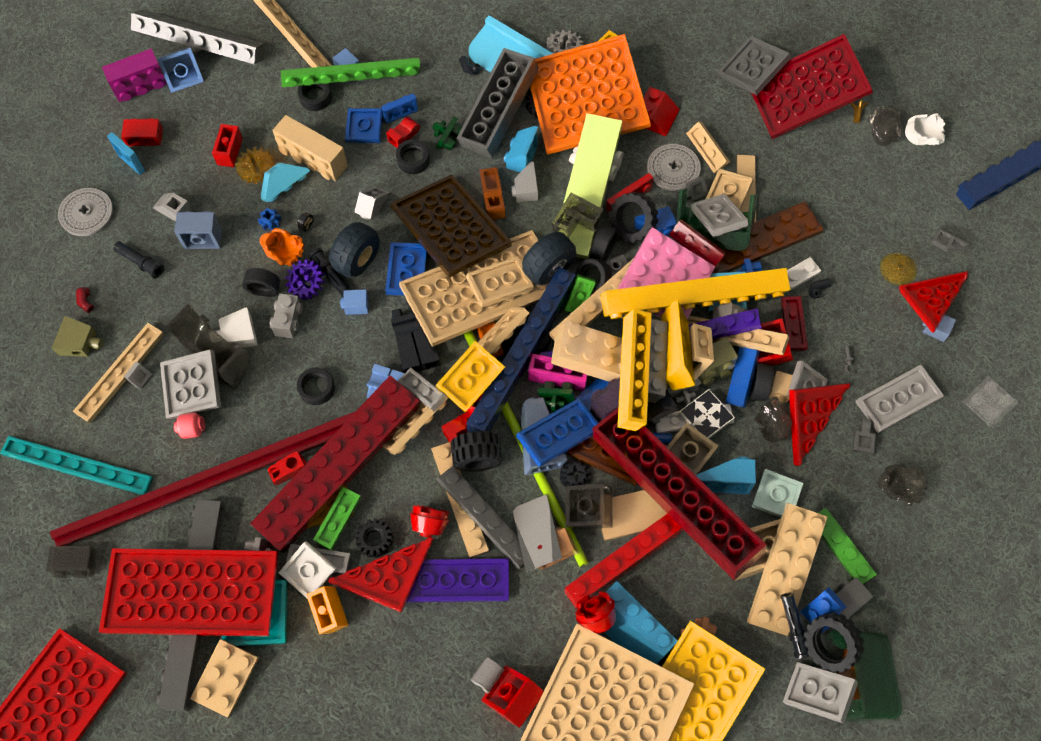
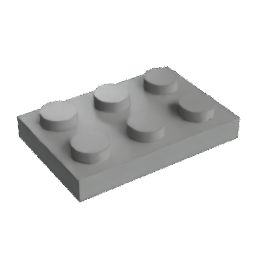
M725 194L691 204L692 212L713 237L748 226V219Z
M797 662L783 703L844 724L858 682L846 676Z

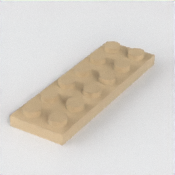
M786 503L747 619L749 624L788 636L790 628L780 595L793 592L795 603L798 607L828 516Z

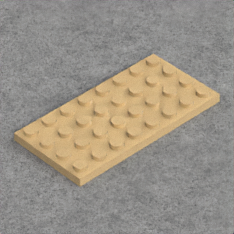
M532 230L510 238L512 246L450 278L440 267L399 282L403 294L432 347L500 319L511 307L527 308L538 303L548 284L538 285L532 282L533 290L481 308L466 278L467 273L516 256L519 257L522 263L527 251L538 241Z

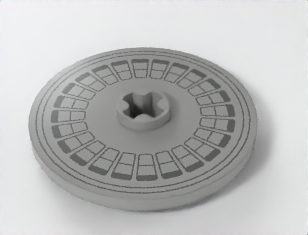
M667 144L657 148L652 152L647 163V172L654 177L653 183L668 191L685 189V183L698 178L701 170L697 155L691 149L679 144ZM673 164L676 165L675 169H672Z
M82 188L70 193L62 201L58 210V219L61 226L72 235H93L105 228L110 222L113 215V204L108 195L96 188Z

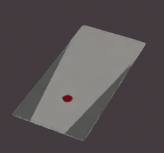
M547 495L517 506L513 510L526 572L561 559L562 555Z

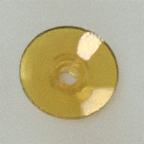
M890 253L881 260L880 272L888 282L895 285H905L915 279L917 267L909 256L903 253Z

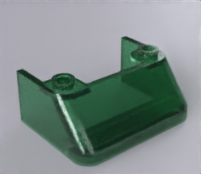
M688 188L679 189L676 225L682 219L724 250L742 251L749 246L755 221L757 194L750 195L749 212H742L748 219V226L713 237L706 227L699 223V219L692 212L691 207H686Z

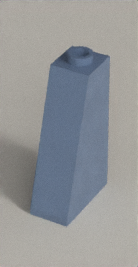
M532 397L525 400L520 409L521 431L550 415L543 397L537 399ZM522 445L525 476L559 469L567 460L565 453L539 467Z

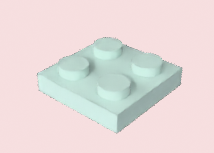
M765 469L752 507L782 518L786 503L797 505L803 483Z

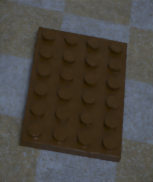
M449 175L391 203L392 210L448 278L512 246V241L453 175Z

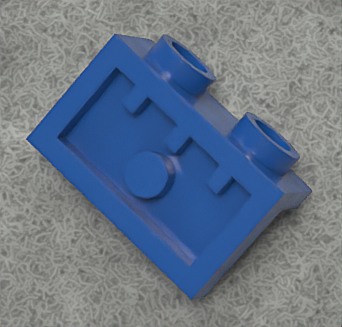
M414 93L381 106L386 124L418 111Z
M828 587L800 612L811 623L813 619L827 612L828 614L837 612V615H840V612L846 608V605ZM828 626L822 627V630H821V633H820V634H822L823 632H825L829 627H828Z

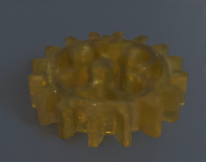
M254 147L253 151L247 148V153L241 152L242 157H237L238 163H235L238 176L242 180L246 179L247 183L253 180L254 184H257L258 180L263 183L264 173L275 165L273 156L270 155L268 150L264 152L262 147L259 150ZM251 158H254L256 165L259 168V173H256Z

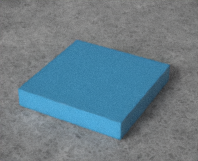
M113 132L107 135L117 155L139 175L144 173L145 170L135 152Z

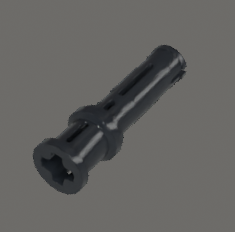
M121 241L115 243L114 246L116 247H113L115 252L138 265L141 271L148 272L152 278L156 279L163 273V264L154 262L150 256L141 255Z
M321 248L315 249L309 254L308 259L322 267L321 272L325 273V276L344 298V291L351 290V288L332 268L330 259L325 257Z
M784 593L780 595L790 628L789 640L792 641L794 646V657L799 659L809 657L808 647H805L804 643L806 641V637H804L805 630L802 628L794 593Z

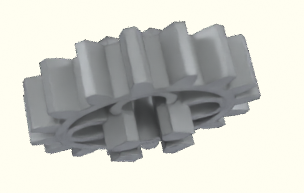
M562 30L561 33L555 31V34L551 33L550 37L547 38L546 49L554 54L583 46L581 36L577 37L576 32L571 34V30L568 32Z

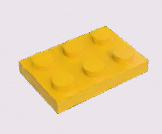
M475 341L436 384V387L466 412L505 366Z

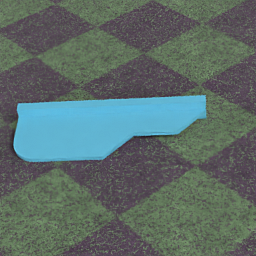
M489 15L485 19L486 24L469 46L471 60L490 73L503 48L535 59L553 54Z

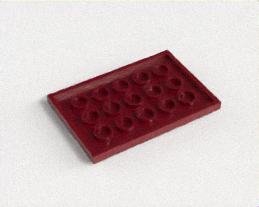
M842 34L790 59L758 95L751 94L771 138L774 139L873 93V90L845 34Z

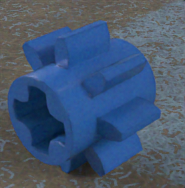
M266 208V210L260 212L261 218L258 219V222L264 230L267 228L273 230L276 226L280 227L278 221H281L282 218L276 209Z

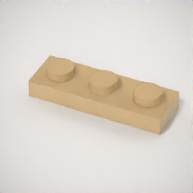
M702 122L696 123L686 133L714 173H717L719 169H723L730 163Z

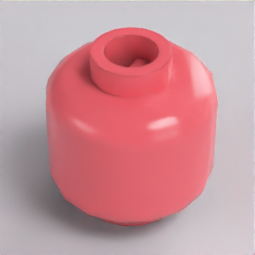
M196 412L181 414L178 416L177 422H174V430L183 439L196 438L205 431V420Z

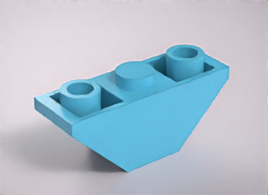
M277 163L264 173L261 199L265 202H273L279 197V193L290 190L293 187V183L307 177L306 174L310 170L305 167Z

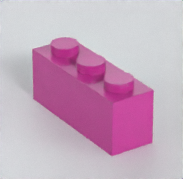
M532 354L528 370V381L542 384L545 381L553 382L557 387H562L564 382H571L574 390L585 391L588 375L551 364L552 357Z

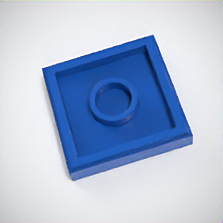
M348 108L345 141L381 143L382 108Z

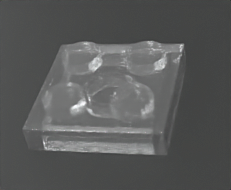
M989 376L962 401L966 407L991 429L1019 403Z

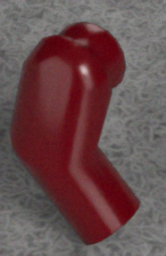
M80 287L76 291V303L85 312L90 313L94 309V306L86 298L89 296L90 290L87 287Z

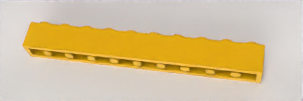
M782 268L604 291L600 296L604 317L619 319L622 318V315L628 314L633 309L651 314L659 313V310H667L675 300L679 301L684 310L696 308L695 305L701 304L702 307L713 306V303L719 302L720 305L731 303V300H737L738 303L749 301V298L754 297L755 300L766 299V296L772 295L773 298L783 297L785 292L790 291L787 269Z

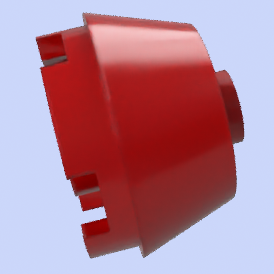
M413 505V510L410 512L412 530L420 532V536L432 538V535H442L450 521L448 519L449 511L443 509L439 511V509L428 506Z
M600 591L598 596L591 598L587 595L576 604L578 608L575 612L576 621L584 628L596 634L607 631L616 622L615 602L606 592Z

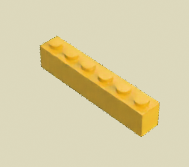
M633 309L623 318L618 427L637 431L647 424L651 313Z

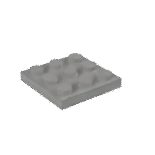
M206 350L160 362L166 419L178 418L179 415L185 413H199L221 407L215 352L213 350Z

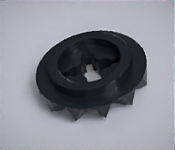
M573 459L570 462H566L560 470L561 483L572 491H580L586 488L591 481L589 466L583 463L582 460L575 461ZM574 468L577 470V473H581L578 476L577 482L574 476H570V474H573Z

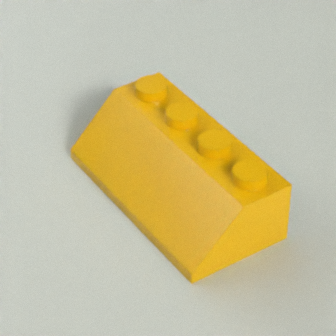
M675 300L661 316V321L668 322L666 384H669L672 391L695 386L689 322L679 301Z

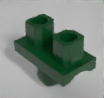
M453 116L447 128L445 127L446 122L443 120L441 123L435 122L433 124L434 136L442 135L435 146L436 148L444 147L451 151L456 141L448 135L451 133L457 137L462 129V126L456 123L458 118Z
M545 381L543 388H538V395H540V398L543 397L546 406H551L552 412L576 400L571 382H564L561 389H556L555 383Z

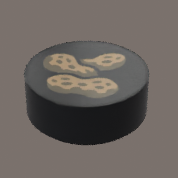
M307 212L302 213L297 222L298 228L307 231L314 221L313 215Z

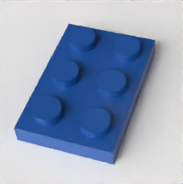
M391 242L385 289L386 295L405 296L399 286V282L426 271L427 251L421 244Z

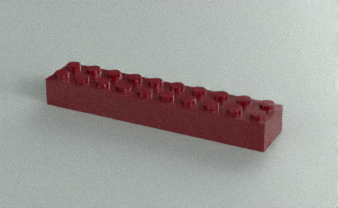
M390 375L250 524L274 547L284 553L290 547V544H293L338 496L341 489L351 482L421 406L420 401Z
M619 407L592 428L593 439L733 580H736L765 554L767 544L645 426L637 431L619 428Z

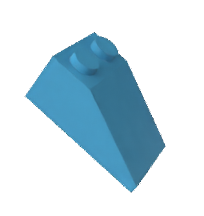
M738 457L696 476L714 493L750 494L756 483L755 460L748 457Z

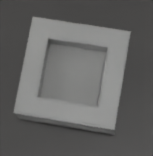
M135 362L124 378L135 387L141 389L152 373L140 363Z

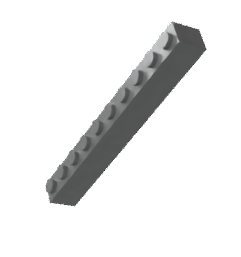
M196 501V506L192 509L193 523L188 530L189 544L186 545L185 550H218L225 506L221 501ZM169 635L170 646L165 652L166 667L161 673L162 688L157 695L158 708L169 711L189 712L202 635Z

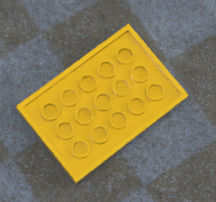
M692 621L688 623L662 666L694 683L668 741H723L765 671V668Z

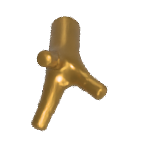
M860 100L858 106L853 102L850 103L854 109L853 122L860 123L862 111L868 105V102L863 103V100Z

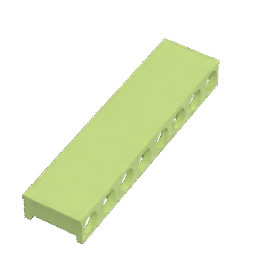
M588 113L585 118L556 231L564 233L576 246V257L585 260L590 257L622 130V120Z

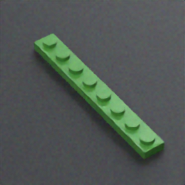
M419 58L280 70L282 87H294L407 75L413 76L419 73L420 61Z

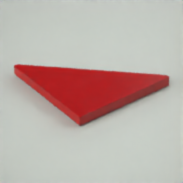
M965 271L901 285L899 290L933 333L938 328L967 280L968 272Z
M850 383L789 390L793 464L795 466H801L803 457L816 442L815 438L820 431H823L829 421L830 414L838 407L846 389L850 388Z
M431 537L427 538V540L378 558L364 566H359L342 575L332 577L328 582L402 613L434 539Z

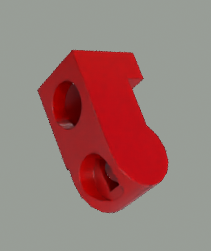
M410 117L404 118L398 126L386 132L388 142L398 148L402 142L411 139L420 130V125Z
M466 412L442 426V432L450 444L452 439L468 432L466 423L472 413Z
M296 451L277 461L267 471L274 485H279L294 477L306 465L303 455Z

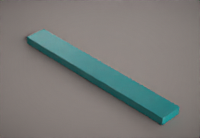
M12 436L7 437L0 452L1 455L140 495L148 492L153 481V477Z

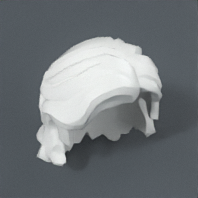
M938 113L929 117L923 114L915 115L908 120L905 135L915 145H939L945 141V134H943L945 132L943 129L945 123Z

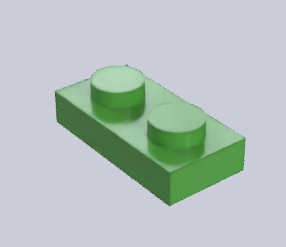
M577 274L564 310L572 313L585 302L592 293L596 283L595 280Z

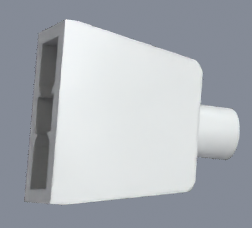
M247 307L220 318V330L210 332L212 342L223 341L227 349L258 346L251 314Z

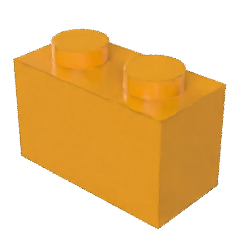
M324 586L306 594L319 634H330L349 626L335 586Z

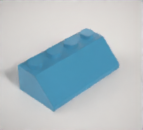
M616 581L606 591L615 602L616 622L604 633L614 643L658 664L674 648L678 640Z

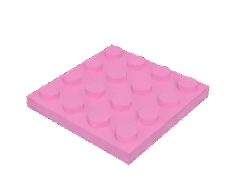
M652 227L617 289L710 278L715 266ZM681 307L688 319L693 309L684 310V307ZM659 310V313L653 315L661 319L662 314L666 310Z

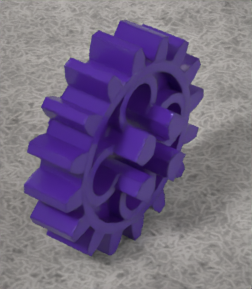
M305 259L302 262L298 260V265L292 264L293 270H288L290 275L286 276L285 279L289 280V282L285 286L289 288V293L298 296L302 300H305L306 297L312 299V294L317 296V290L323 289L320 284L325 283L321 279V277L325 276V273L321 272L322 267L314 261ZM306 281L311 283V287L306 284Z

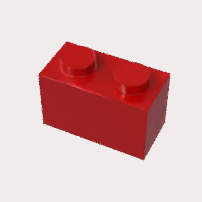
M124 119L121 138L127 146H161L163 127L159 119Z
M220 125L212 151L217 165L235 166L243 140L238 126Z

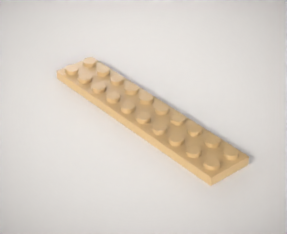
M511 307L480 339L478 344L490 354L496 353L500 348V344L513 335V330L526 321L525 317L529 312L525 308ZM447 399L438 407L437 410H441L445 407V405L447 404ZM420 402L421 406L391 437L383 448L394 455L401 453L405 449L410 438L414 439L419 434V429L433 419L435 412Z

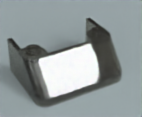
M187 304L166 327L191 354L213 350L215 352L217 376L235 390L241 384L251 363L249 359L251 355L243 348L233 347L210 327L209 323L211 321L203 314L199 316Z

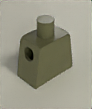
M64 316L52 349L60 356L88 357L91 348L99 350L102 348L103 339L96 337L97 332L90 325Z

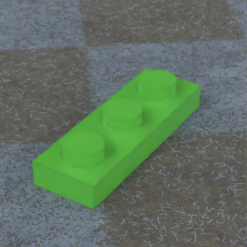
M343 487L313 541L329 550H333L362 498L361 495Z

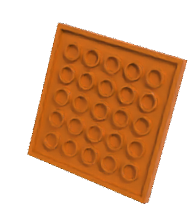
M625 34L535 59L539 70L530 88L547 155L579 146L587 113L622 120L620 135L651 127Z

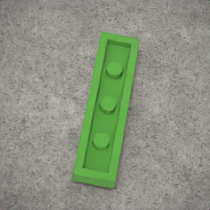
M827 508L818 512L828 516L821 537L853 579L856 577L862 584L877 575Z

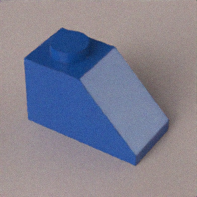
M667 206L658 209L657 218L659 220L655 227H657L656 230L670 237L669 234L677 225V222L670 207ZM645 214L635 217L634 226L636 229L641 230L645 223Z

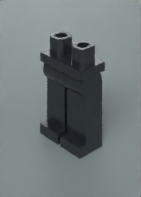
M409 307L410 314L403 315L402 309L392 310L391 323L396 336L403 372L406 373L410 368H414L413 370L416 372L421 371L412 336L415 338L423 370L440 366L435 347L431 346L412 308Z

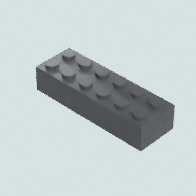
M503 48L457 136V140L462 148L493 159L539 70L535 58Z

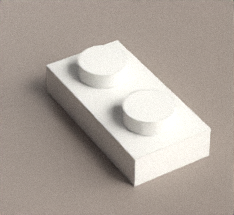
M811 257L787 270L790 291L821 273V269Z

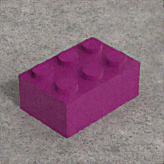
M152 48L102 66L106 79L118 102L128 101L134 96L144 95L150 90L160 89L167 84Z

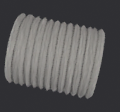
M486 657L471 681L475 685L481 686L483 691L489 693L503 674L504 669L495 661Z

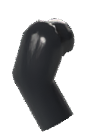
M466 56L459 58L463 72L471 75L479 73L481 67L478 63L470 65Z
M827 278L812 282L808 290L809 296L812 299L819 298L822 289L831 287V280Z

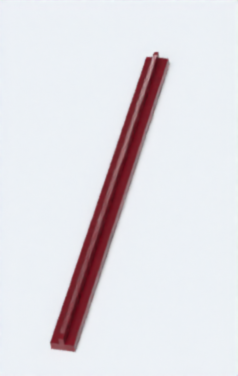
M355 412L50 531L51 539L55 541L56 548H62L204 490H209V488H214L242 475H247V473L249 474L271 465L296 451L301 453L322 445Z

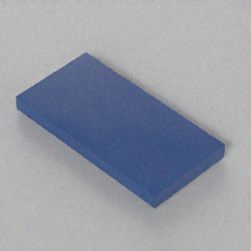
M580 398L518 432L516 437L536 464L541 467L592 437V428L598 422Z

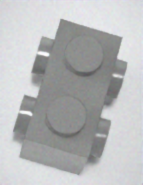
M279 294L278 300H275L274 317L270 319V328L275 336L294 338L295 331L298 330L299 314L303 310V304L298 296Z

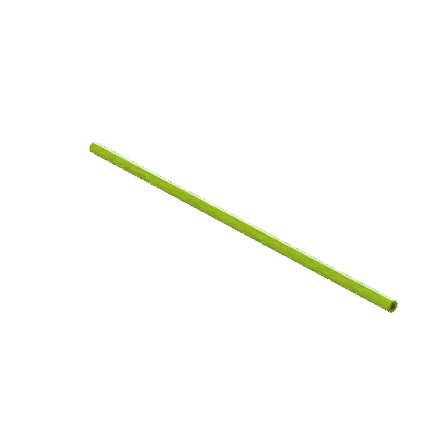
M472 330L463 334L469 347L475 341L477 342ZM507 401L502 409V413L523 453L522 444L516 437L517 433L521 431V427ZM544 473L533 474L543 495H547L550 509L559 527H562V529L566 528L570 532L578 551L574 557L579 567L588 564L589 562Z

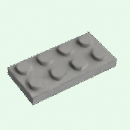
M919 365L858 398L856 403L866 418L871 420V425L876 432L880 433L942 399L944 395L922 365Z

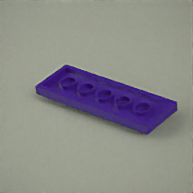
M509 559L425 560L407 602L509 601Z

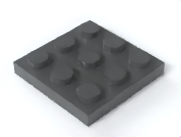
M750 36L717 73L722 79L758 95L791 59V55L782 49Z

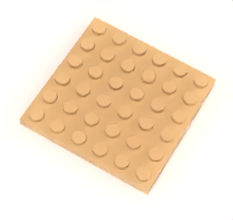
M576 624L520 741H668L694 683Z

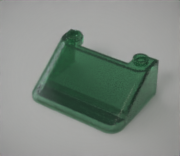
M832 631L825 636L826 641L833 640L838 648L847 649V643L839 631ZM860 631V637L864 640V644H862L864 653L860 655L862 657L861 660L854 665L860 699L852 700L844 723L896 719L902 713V705L890 641L882 633Z

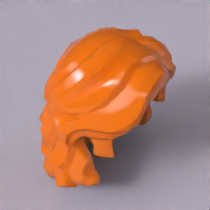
M276 228L260 237L259 242L265 254L274 261H277L281 266H292V264L298 262L297 257L303 256L302 252L305 245L302 238L297 235H291L287 230Z

